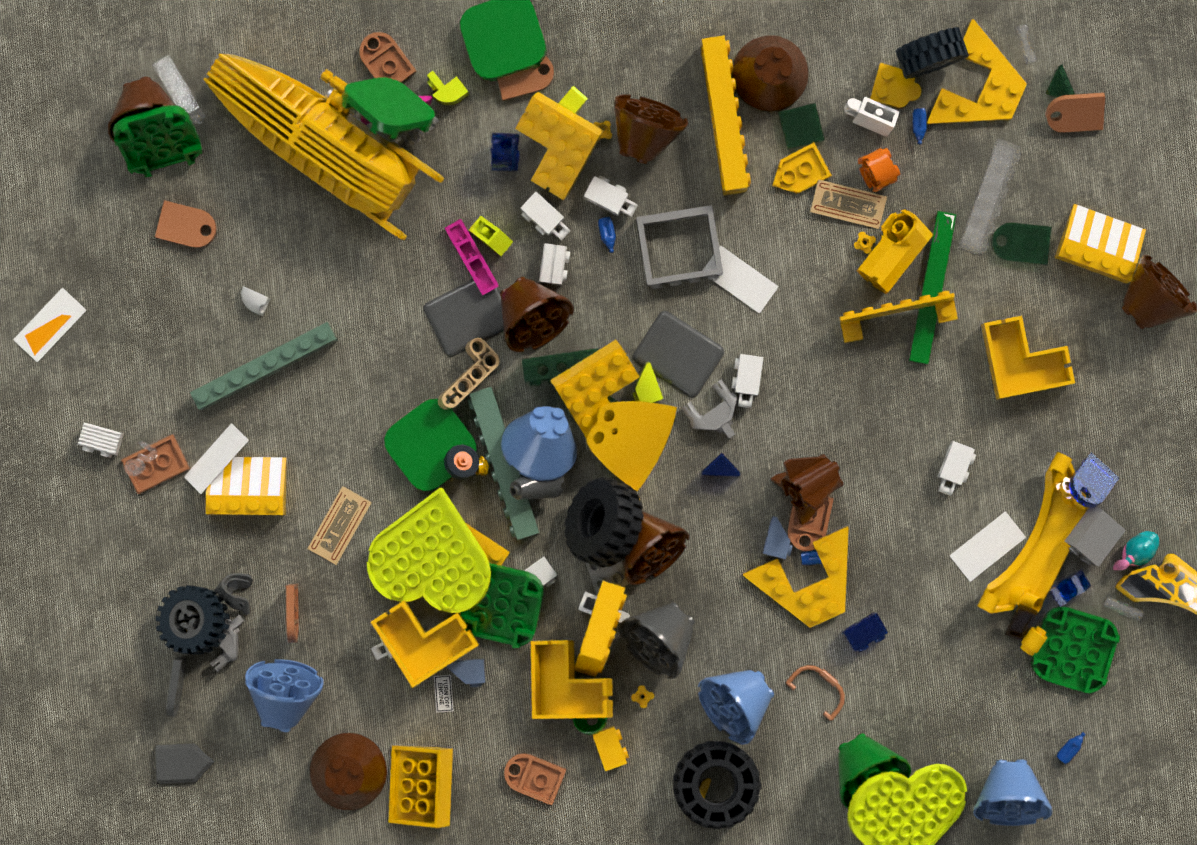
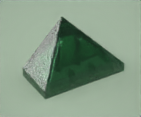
M1063 64L1055 69L1045 94L1055 98L1064 95H1075Z

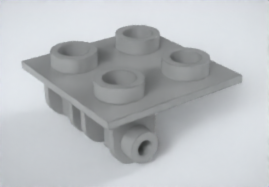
M436 117L433 119L430 131L438 126L439 120ZM419 128L402 131L403 134H401L404 142H407L410 147L413 144L416 145L421 140V137L416 132L423 138L425 137Z
M622 561L610 567H599L586 563L597 595L602 581L621 587L630 584L625 578Z

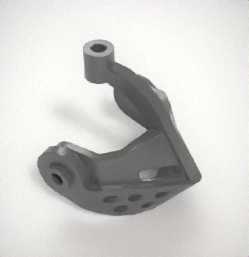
M242 573L227 575L214 591L231 608L242 611L244 615L250 614L249 601L232 593L236 589L249 588L252 585L253 578L248 574Z

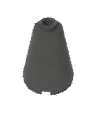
M522 475L511 483L510 494L516 500L556 498L563 492L561 483H564V478L562 476L555 480L538 481Z

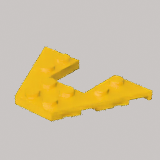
M972 19L963 37L969 54L965 59L991 71L977 103L941 88L927 120V125L1011 120L1027 83L977 22Z
M846 526L813 541V545L828 577L798 591H793L778 558L743 573V576L811 628L845 612L849 528Z

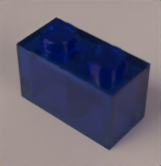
M873 612L842 630V633L854 652L858 650L860 653L869 648V643L873 641L878 643L885 639V634L888 631L877 612Z

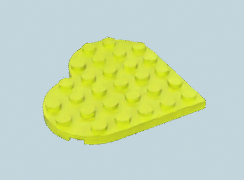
M443 488L436 490L380 532L368 550L370 551L367 562L369 578L376 590L390 600L410 602L424 597L431 606L440 611L459 613L475 607L484 598L489 588L491 571L487 556Z
M933 764L915 771L909 778L896 772L878 774L867 779L853 794L847 815L850 830L864 845H935L957 821L965 807L966 801L964 799L965 792H967L965 780L954 768L944 764Z

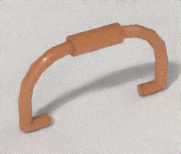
M806 665L798 668L786 681V685L792 690L796 686L791 682L798 674L806 670L818 672L823 679L838 689L840 703L831 715L826 711L823 713L828 720L832 721L841 711L845 700L843 688L838 683V680L825 669H820L817 666Z

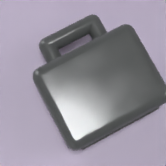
M471 280L424 305V312L448 356H455L465 351L466 344L474 338H482L485 341L504 331L501 296L498 287L482 296L475 281Z
M661 311L633 353V360L643 367L646 362H650L655 375L689 397H696L724 355V348L670 312Z

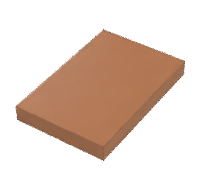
M174 434L121 460L137 494H141L190 469Z

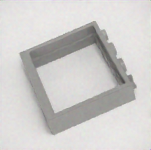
M712 205L636 217L647 287L651 286V289L663 288L662 284L669 283L670 286L682 285L681 281L689 280V283L701 282L700 278L708 277V280L719 279V275L723 274ZM708 216L716 269L652 279L644 226Z

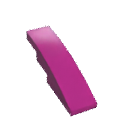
M459 219L445 227L444 229L482 296L499 287L463 221Z

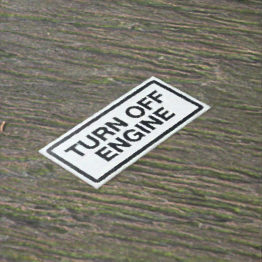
M451 675L434 676L436 713L454 711Z

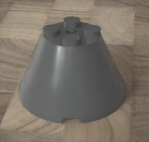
M672 602L670 605L667 604L624 619L620 623L619 632L621 637L624 636L628 642L626 644L628 650L643 666L659 676L665 674L668 675L667 679H674L682 671L695 622L692 617L685 615L676 603Z

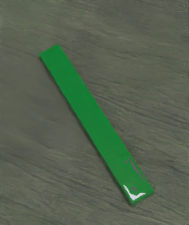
M937 211L921 296L930 295L932 298L937 297L938 293L942 292L957 214ZM935 305L918 309L909 357L911 362L927 365L929 363L937 321Z

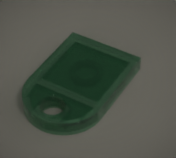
M1012 222L1005 223L993 233L991 239L992 249L1000 259L1005 261L1048 265L1051 227ZM998 236L1006 238L1005 246L997 244L996 239Z

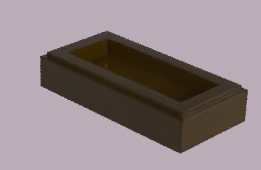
M1019 604L1005 630V635L1022 641L1033 624L1038 611Z

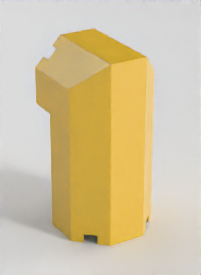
M906 209L901 210L902 213L900 214L896 212L890 214L881 226V231L883 232V235H881L882 239L856 270L867 282L870 281L873 284L872 286L885 294L891 290L933 235L915 214Z

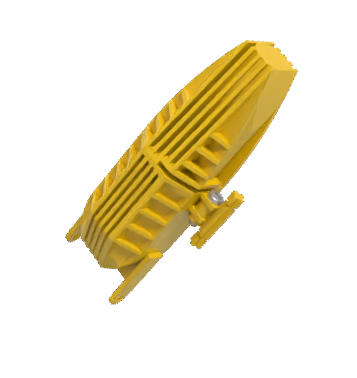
M219 53V57L214 61L211 70L207 73L209 78L204 77L203 80L231 114L258 140L286 162L345 204L361 211L399 239L405 240L406 234L387 221L393 211L400 209L404 203V200L416 184L415 176L419 170H422L441 183L444 177L395 142H389L379 134H374L370 131L369 127L354 118L353 116L357 111L354 108L345 109L341 105L343 101L342 94L347 83L337 76L334 77V74L326 69L320 78L327 84L330 83V86L333 87L324 97L312 88L275 69L236 55Z

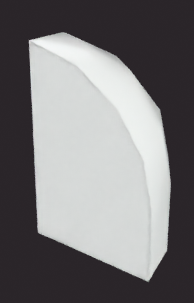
M244 286L242 287L241 297L246 308L263 316L270 298Z

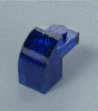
M1081 569L1055 583L1051 587L1052 597L1061 607L1067 604L1073 597L1088 590L1091 584Z

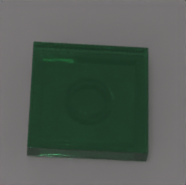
M816 103L778 112L787 150L825 140Z

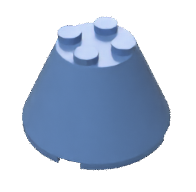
M537 407L533 411L513 420L506 427L502 436L501 449L505 460L510 466L513 465L519 470V474L538 481L558 479L564 476L576 461L577 445L564 412L560 408Z
M275 659L274 663L265 664V661H261L252 665L245 675V682L260 717L261 725L279 729L281 732H289L290 728L295 727L323 688V678L317 675L315 669L306 664L291 660Z
M745 670L707 677L698 684V687L701 689L698 696L705 713L719 731H726L730 735L728 738L738 744H748L753 740L771 698L774 697L773 691L765 683V677L760 671Z
M1020 759L1015 762L997 760L976 801L973 813L981 821L983 818L989 819L990 824L1020 826L1035 824L1036 819L1042 817L1043 820L1048 819L1052 815V807L1031 767L1027 765L1026 760Z

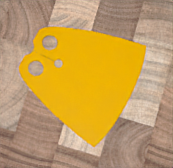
M641 401L607 403L601 407L597 415V424L590 430L587 436V444L608 470L638 491L660 458L670 435L677 407ZM612 410L614 412L613 420L605 421V412ZM617 428V433L613 435L612 430ZM597 432H602L604 434L603 441L599 444L595 443L593 440L594 435Z

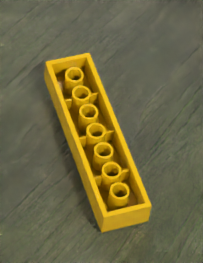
M725 35L704 38L701 40L700 48L723 196L743 193L750 187L751 179L750 173H746L745 170L748 165L747 154H743L742 150L745 146L744 135H740L739 131L742 127L741 116H737L739 101L738 97H734L736 90L735 78H731L733 63L732 59L728 60L730 52L729 40L725 41Z

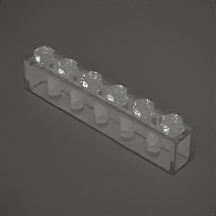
M998 139L995 142L958 249L978 256L982 255L983 252L986 253L990 243L987 241L988 236L993 234L996 226L993 223L995 216L999 217L1002 210L1000 202L1002 198H1006L1009 188H1006L1008 180H1012L1015 170H1013L1014 163H1018L1021 152H1019L1020 146L1002 139Z

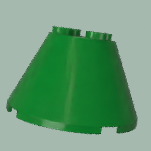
M864 733L857 735L855 739L848 743H842L838 747L840 800L846 808H849L853 794L869 778L885 772H896L907 778L910 777L911 766L905 758L872 738L867 737Z

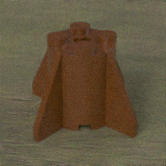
M824 454L818 457L788 459L783 462L786 472L771 477V481L783 489L786 497L790 495L792 498L790 503L796 508L801 525L810 520L832 492L844 486L838 473L840 471L839 465L835 461L831 462Z

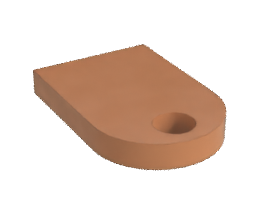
M375 32L366 36L362 41L360 57L374 78L386 77L402 83L417 72L394 39L388 34ZM376 39L379 42L376 49L368 47L370 40Z
M545 56L540 66L535 69L532 67L497 79L503 101L546 89L551 84L554 76L551 61ZM547 65L550 69L549 73L546 75L540 74L538 71L539 67Z
M1105 94L1064 95L1055 98L1046 109V119L1049 126L1057 132L1103 130ZM1054 112L1061 113L1056 118L1051 117L1052 113Z
M164 200L155 238L193 248H202L213 241L216 236L217 226L214 218L204 210ZM204 226L211 227V234L209 236L202 235L201 230Z
M828 497L822 507L818 508L810 520L803 525L800 524L796 508L792 505L787 535L795 548L803 551L814 550L813 541L826 536L834 498ZM804 535L810 539V544L806 547L801 546L799 543V539Z
M298 584L286 585V620L289 643H297Z
M521 753L513 756L507 762L504 776L507 784L513 790L553 805L567 769L531 754ZM512 764H517L520 767V772L516 775L511 774L509 771V767Z

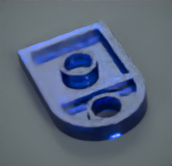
M1091 452L1069 481L1070 492L1078 503L1088 508H1094L1105 500L1119 480V477Z

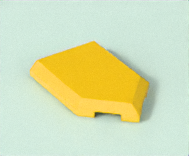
M812 143L780 160L772 186L799 194L816 185L818 179L824 181L832 175L815 143Z

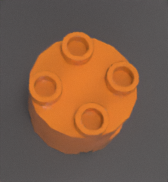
M878 148L876 151L858 159V164L862 165L859 168L862 178L869 188L874 187L873 192H878L885 186L897 182V176L900 175V170L890 159L891 153L887 148Z

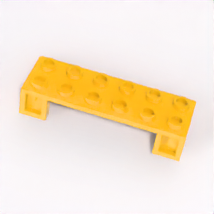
M944 291L938 293L937 297L931 298L930 295L919 297L918 301L912 302L911 299L900 301L899 305L893 306L892 303L881 305L880 309L874 310L873 307H868L856 314L854 311L845 312L840 317L844 343L863 340L860 325L862 320L935 305L939 324L958 320L954 303L955 294Z

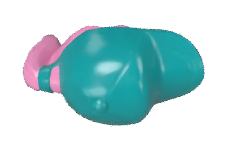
M1144 531L1132 537L1123 548L1122 560L1115 562L1113 570H1125L1128 566H1144L1156 554L1159 547V536L1152 531Z

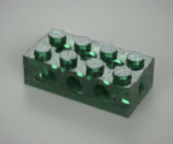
M598 348L521 359L525 384H529L530 387L541 386V382L544 381L552 384L550 380L561 374L556 369L559 364L567 365L568 370L576 365L578 361H582L598 351ZM542 366L548 368V373L544 376L538 374V369Z

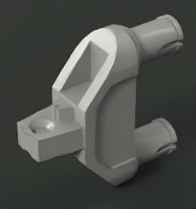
M721 379L712 387L722 399V403L704 416L698 413L691 401L686 404L690 411L686 406H683L681 410L691 421L690 426L692 429L717 430L719 434L724 432L728 439L735 435L730 426L733 424L731 419L737 395L733 392L731 393Z
M238 615L232 621L231 619L225 620V624H229V630L224 629L225 639L218 640L221 643L220 647L223 649V653L210 662L212 667L220 662L214 668L217 672L230 661L233 662L238 659V633L240 632L238 627L245 621L241 615Z

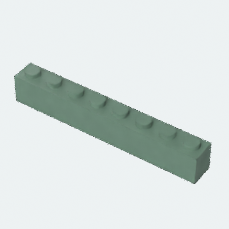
M326 322L195 389L190 394L198 410H204L338 341L330 324Z
M488 387L470 393V398L467 400L470 409H474L476 416L473 417L476 428L480 427L482 435H479L482 446H487L488 453L485 454L488 464L493 465L494 471L491 474L494 483L498 482L500 486L497 492L500 501L504 500L506 508H503L506 519L510 518L512 526H509L512 538L516 537L519 540L537 534L539 530L529 499L516 500L510 494L511 483L521 475L519 470L507 463L502 453L501 440L505 426L493 389Z

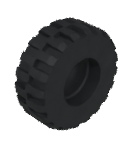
M600 477L587 482V485L579 489L578 494L574 496L573 502L568 508V515L565 519L566 529L564 530L567 539L566 544L574 557L599 567H610L623 561L625 556L631 553L633 546L638 541L643 520V506L639 500L640 497L631 486L611 478Z
M706 741V743L698 744L690 751H687L676 766L677 768L673 776V792L676 802L691 821L702 827L713 829L733 827L735 824L743 822L745 817L753 812L756 802L758 803L759 791L761 790L759 771L752 758L734 744L725 741ZM716 766L727 769L732 774L735 782L732 795L726 801L720 803L707 801L699 791V779L702 773Z

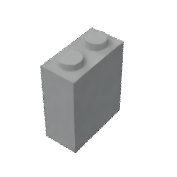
M1091 505L1064 542L1070 546L1069 550L1072 553L1082 556L1080 559L1089 566L1092 563L1099 567L1126 530L1102 509Z

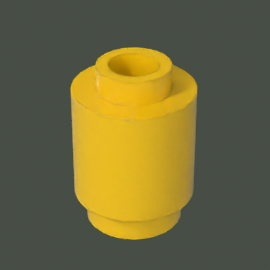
M1038 626L1036 628L1031 627L1021 641L1022 645L1020 648L1031 656L1034 653H1038L1047 640L1046 631Z

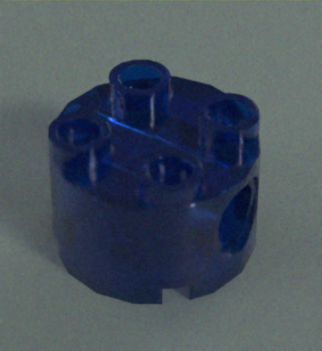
M492 132L491 171H518L519 134Z

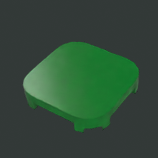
M490 0L467 9L462 15L460 27L471 64L476 74L482 79L489 80L490 82L498 81L497 79L532 67L535 69L544 60L547 47L535 8L530 0Z
M380 77L352 82L345 86L342 94L343 101L341 105L345 109L354 108L372 123L371 132L377 134L380 131L390 135V139H397L399 132L416 128L421 129L425 133L429 131L435 117L434 110L406 85L391 78Z
M163 106L119 120L113 128L115 146H118L131 174L135 172L144 174L145 178L152 177L151 171L184 161H187L189 166L195 164V159L202 154L200 137L188 112L179 106Z
M429 399L421 403L393 424L386 432L384 438L385 447L389 455L411 484L423 491L434 490L452 477L444 466L445 455L452 447L467 445L477 452L476 442L452 409L445 410L439 406L438 399Z
M489 563L491 578L486 595L475 607L461 612V617L467 625L465 630L466 632L470 630L474 637L512 645V648H520V646L528 644L536 632L543 599V585L541 580L530 572Z
M1058 606L1050 609L1045 614L1040 627L1046 631L1047 640L1038 653H1034L1031 658V666L1034 673L1045 681L1084 693H1093L1100 690L1108 681L1107 676L1117 643H1119L1120 635L1117 628L1108 619L1069 607Z

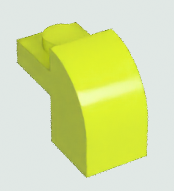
M434 71L427 74L429 79L427 81L428 85L433 91L437 89V92L432 96L440 104L454 105L469 95L468 90L457 76L444 85Z

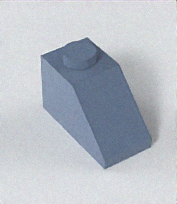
M772 516L762 553L786 559V556L790 557L793 545H790V539L778 518Z
M484 659L455 660L446 666L465 684H470V687H481L482 683L486 682Z

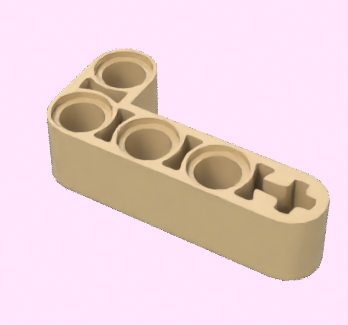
M474 338L466 344V352L473 359L474 363L438 397V404L442 409L447 410L457 406L499 365L498 355L482 338ZM473 343H477L479 345V352H475L473 350ZM486 357L492 359V366L486 364ZM473 369L478 371V379L473 378ZM460 382L465 385V392L459 390L458 384ZM453 394L456 395L450 400L449 404L445 402L447 401V397L452 396Z

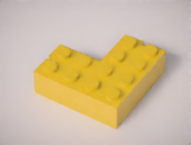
M539 92L532 96L525 109V113L515 128L548 148L531 181L544 189L549 187V192L562 200L569 195L604 132L601 128Z
M1022 316L981 324L996 400L1075 384L1072 366L1064 368V364L1071 363L1068 346L1030 353Z
M614 340L550 381L587 439L590 430L597 424V415L601 407L610 403L607 397L638 379L639 375L629 361L622 346L617 340ZM607 410L604 414V420L609 422L614 418L612 410ZM617 428L612 430L613 435L617 433ZM597 432L593 437L594 442L597 444L601 443L604 439V434Z
M602 581L582 641L581 652L578 654L574 667L576 672L595 678L598 672H602L616 632L612 629L617 627L621 616L618 610H622L627 595L623 594L624 587Z
M405 600L389 610L391 614L385 612L371 621L412 688L479 645L470 630L466 632L465 628H467V625L458 612L425 632Z
M573 640L531 641L532 719L612 718L613 700H609V696H613L612 678L575 679Z

